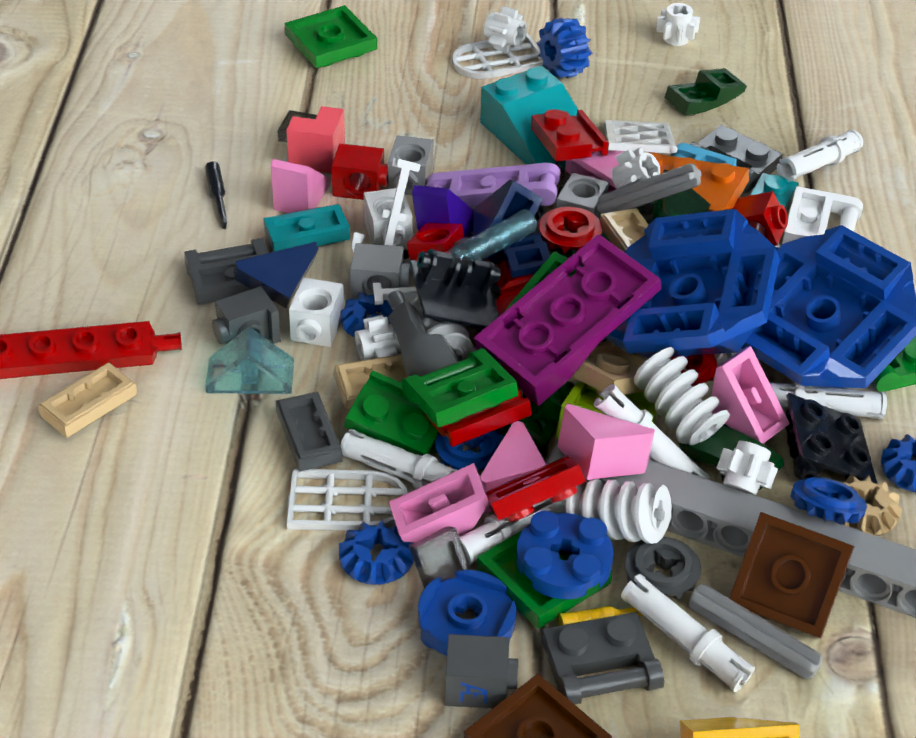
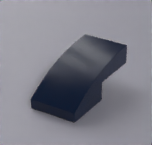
M540 234L501 241L504 261L512 278L535 274L550 257L546 241H542Z

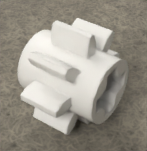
M670 4L667 10L662 9L661 16L657 17L656 32L663 33L664 41L670 45H685L689 39L694 40L695 33L699 29L700 17L692 16L693 10L687 4Z
M502 6L500 13H490L484 25V34L489 38L488 43L492 44L494 49L509 52L510 45L520 46L524 41L527 31L526 22L522 21L523 15L518 14V10Z
M642 148L634 151L629 149L616 156L619 165L612 169V180L615 187L619 189L659 175L660 166L657 159L648 152L643 153Z
M380 315L363 319L365 329L355 331V343L361 361L402 354L396 333L391 323L389 324L387 317Z
M738 441L736 449L734 448L733 451L723 448L716 469L720 470V474L725 475L723 485L753 495H757L760 486L771 489L778 470L774 467V463L769 462L771 452L768 449L747 441Z

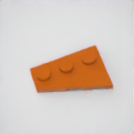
M648 152L657 159L660 166V174L689 163L695 164L697 169H700L702 176L700 177L701 184L698 187L660 199L662 201L670 198L682 203L683 210L692 214L698 212V210L701 212L733 209L749 182L748 168L732 166L727 163L719 164L689 157L681 158Z

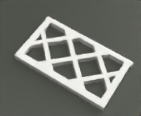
M605 120L606 139L609 141L608 150L627 151L630 149L634 151L642 148L643 152H677V146L668 123Z

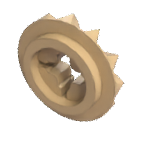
M851 474L845 482H841L853 488L865 501L867 499L873 501L872 505L867 504L865 515L861 517L859 522H846L842 525L875 536L885 534L897 525L902 512V508L899 506V494L889 492L887 482L875 484L871 482L869 475L863 481H859Z

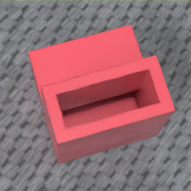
M321 106L316 119L293 116L286 130L288 162L308 166L317 172L332 174L331 166L339 143L345 144L344 109Z

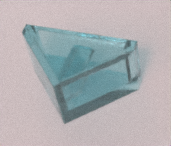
M248 327L209 357L205 385L206 393L292 394L294 358Z

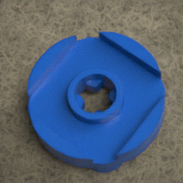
M540 511L532 516L531 524L524 528L519 536L516 565L521 576L524 572L525 576L532 580V588L539 593L557 599H577L586 596L587 589L595 587L599 582V588L607 582L612 570L613 544L607 535V526L600 519L586 518L571 513ZM558 551H569L573 554L569 556L568 560L559 559Z
M476 570L456 571L455 578L446 579L441 582L440 576L426 586L419 599L418 622L421 630V640L425 646L435 649L446 656L449 634L509 637L510 640L516 625L515 601L513 600L512 602V599L507 595V587L501 580L485 572ZM467 609H472L475 611V618L469 620L461 619L455 613L464 614Z

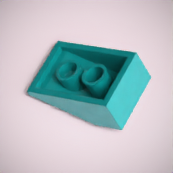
M541 65L482 86L480 123L525 164L553 163L559 167L560 172L565 170L566 160L555 161L531 130V115L544 114L546 111L553 109L567 111L570 116L577 115L578 108L563 83Z

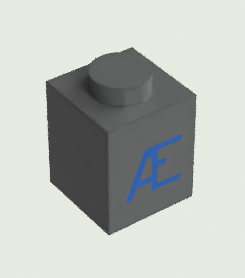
M449 634L445 677V706L493 709L506 699L507 689H517L518 659L508 658L509 637Z

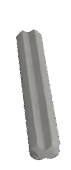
M689 163L605 193L598 197L597 210L603 214L634 209L698 187L701 184V171L697 169L695 164Z
M700 584L691 594L689 607L801 677L811 679L819 670L823 659L819 652L708 585Z

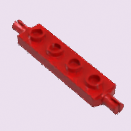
M150 321L1 334L0 379L97 370L108 362L115 368L153 365L157 352L182 350L181 333L155 335Z

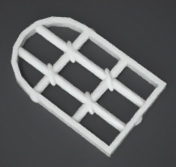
M526 33L524 38L526 44L516 47L510 45L509 52L497 49L480 51L479 49L493 47L492 44L488 43V40L463 45L455 50L452 56L454 69L459 74L474 79H489L524 72L533 67L543 66L542 57H538L540 54L539 47L528 33ZM529 48L533 51V54L514 56L512 53L513 51ZM469 51H474V52H475V53H473V54L462 55L463 53H466V52H469ZM507 54L509 57L496 61H487L485 59L487 56ZM538 58L539 60L536 62L521 65L519 63L520 61ZM471 59H479L481 61L480 64L464 67L458 63ZM504 64H511V65L514 64V66L505 67V68H500V69H495V70H493V69L491 68V67H494V66H499V65H504ZM478 69H483V70H485V69H486L487 71H473V70H478Z
M293 469L291 490L288 495L287 529L357 531L363 521L369 526H378L381 520L370 522V515L392 514L390 507L371 506L372 497H376V495L402 496L408 493L407 488L400 479L385 472L309 469L299 472L298 469ZM297 478L327 479V485L297 486ZM334 479L366 480L365 485L361 487H334ZM373 480L387 482L396 488H372ZM296 493L326 494L325 503L320 505L295 504ZM337 494L364 495V504L359 506L332 505L333 496H337ZM294 512H324L323 520H293ZM336 513H363V521H331V515ZM393 516L383 520L387 527L396 525Z

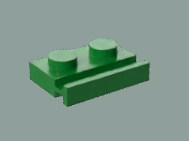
M374 370L371 371L368 381L362 387L344 423V427L349 430L354 429L366 436L384 441L420 456L430 453L439 433L429 422L428 418L423 415V411L419 406L407 400L400 382Z

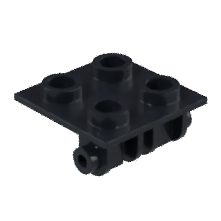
M429 249L427 252H420L417 261L410 260L409 264L424 317L438 322L447 321L467 325L479 330L485 329L499 317L490 285L491 283L497 284L499 282L501 271L500 268L495 267L493 262L474 259L472 262L470 257L464 256L460 259V256L457 254L451 255Z
M788 393L786 397L789 409L785 415L790 424L785 429L788 436L789 453L794 459V475L800 480L818 477L822 470L826 468L848 477L851 474L859 481H863L869 475L871 482L877 484L860 419L852 414L842 413L823 406L815 400L804 399Z

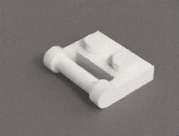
M796 186L782 244L807 236L824 234L827 229L830 212L839 214L841 217L840 225L854 231L856 221L862 216V202L858 198Z

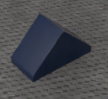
M514 180L507 181L473 209L474 251L499 265L504 261L501 241L525 236L543 198Z
M312 242L238 260L235 262L233 272L235 280L251 289L262 286L272 301L287 308L298 290L303 277L305 278L318 252L317 243Z

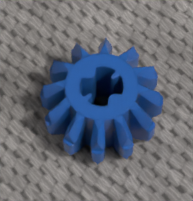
M553 19L545 24V28L539 30L541 40L536 42L540 48L538 57H542L543 67L549 70L553 76L559 78L574 77L579 73H583V69L589 66L588 56L593 54L588 44L591 39L586 37V27L580 26L577 19Z

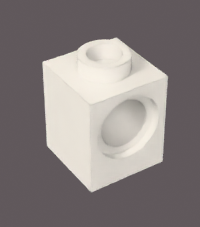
M396 188L364 192V219L371 244H384L389 219L382 217L383 209L392 210ZM404 194L400 213L406 214L407 217L405 222H397L392 246L405 248L407 247V242L413 237V216Z
M303 277L289 308L291 341L326 347L332 346L341 324V310L344 309L343 284Z

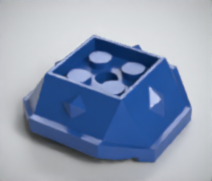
M736 209L655 218L644 230L645 235L630 245L624 253L661 279V290L605 338L628 354L638 353L648 358L669 347L674 349L672 357L738 352L753 330L767 323L780 260L775 246L758 230L749 225L747 219Z
M843 225L825 230V233L821 235L807 236L782 244L777 249L780 260L767 323L756 327L741 349L751 346L759 360L801 386L841 389L867 388L916 336V293L911 262Z

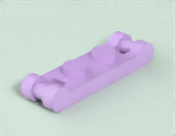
M537 163L439 172L428 176L426 186L448 188L469 207H477L507 181L514 180L542 197L543 200L540 205L549 206L555 203L557 198L556 185L559 183L560 169L553 163Z

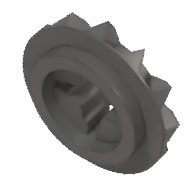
M663 537L658 543L648 544L640 540L628 550L625 557L624 568L627 572L628 583L632 581L634 584H637L634 581V577L642 574L647 581L664 595L673 596L677 600H680L684 592L694 591L700 578L701 563L697 554L687 544L674 538ZM655 562L663 570L671 569L670 577L664 576L661 571L654 572Z

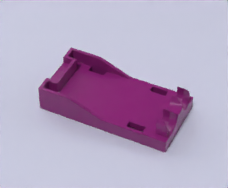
M597 234L474 337L476 349H485L517 381V385L522 389L523 394L539 406L574 375L606 336L661 290V279L600 234ZM576 269V273L569 277L568 275Z

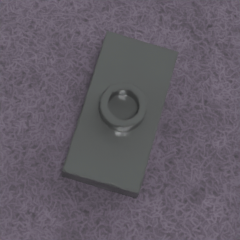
M318 392L276 400V412L299 472L343 462L341 446Z

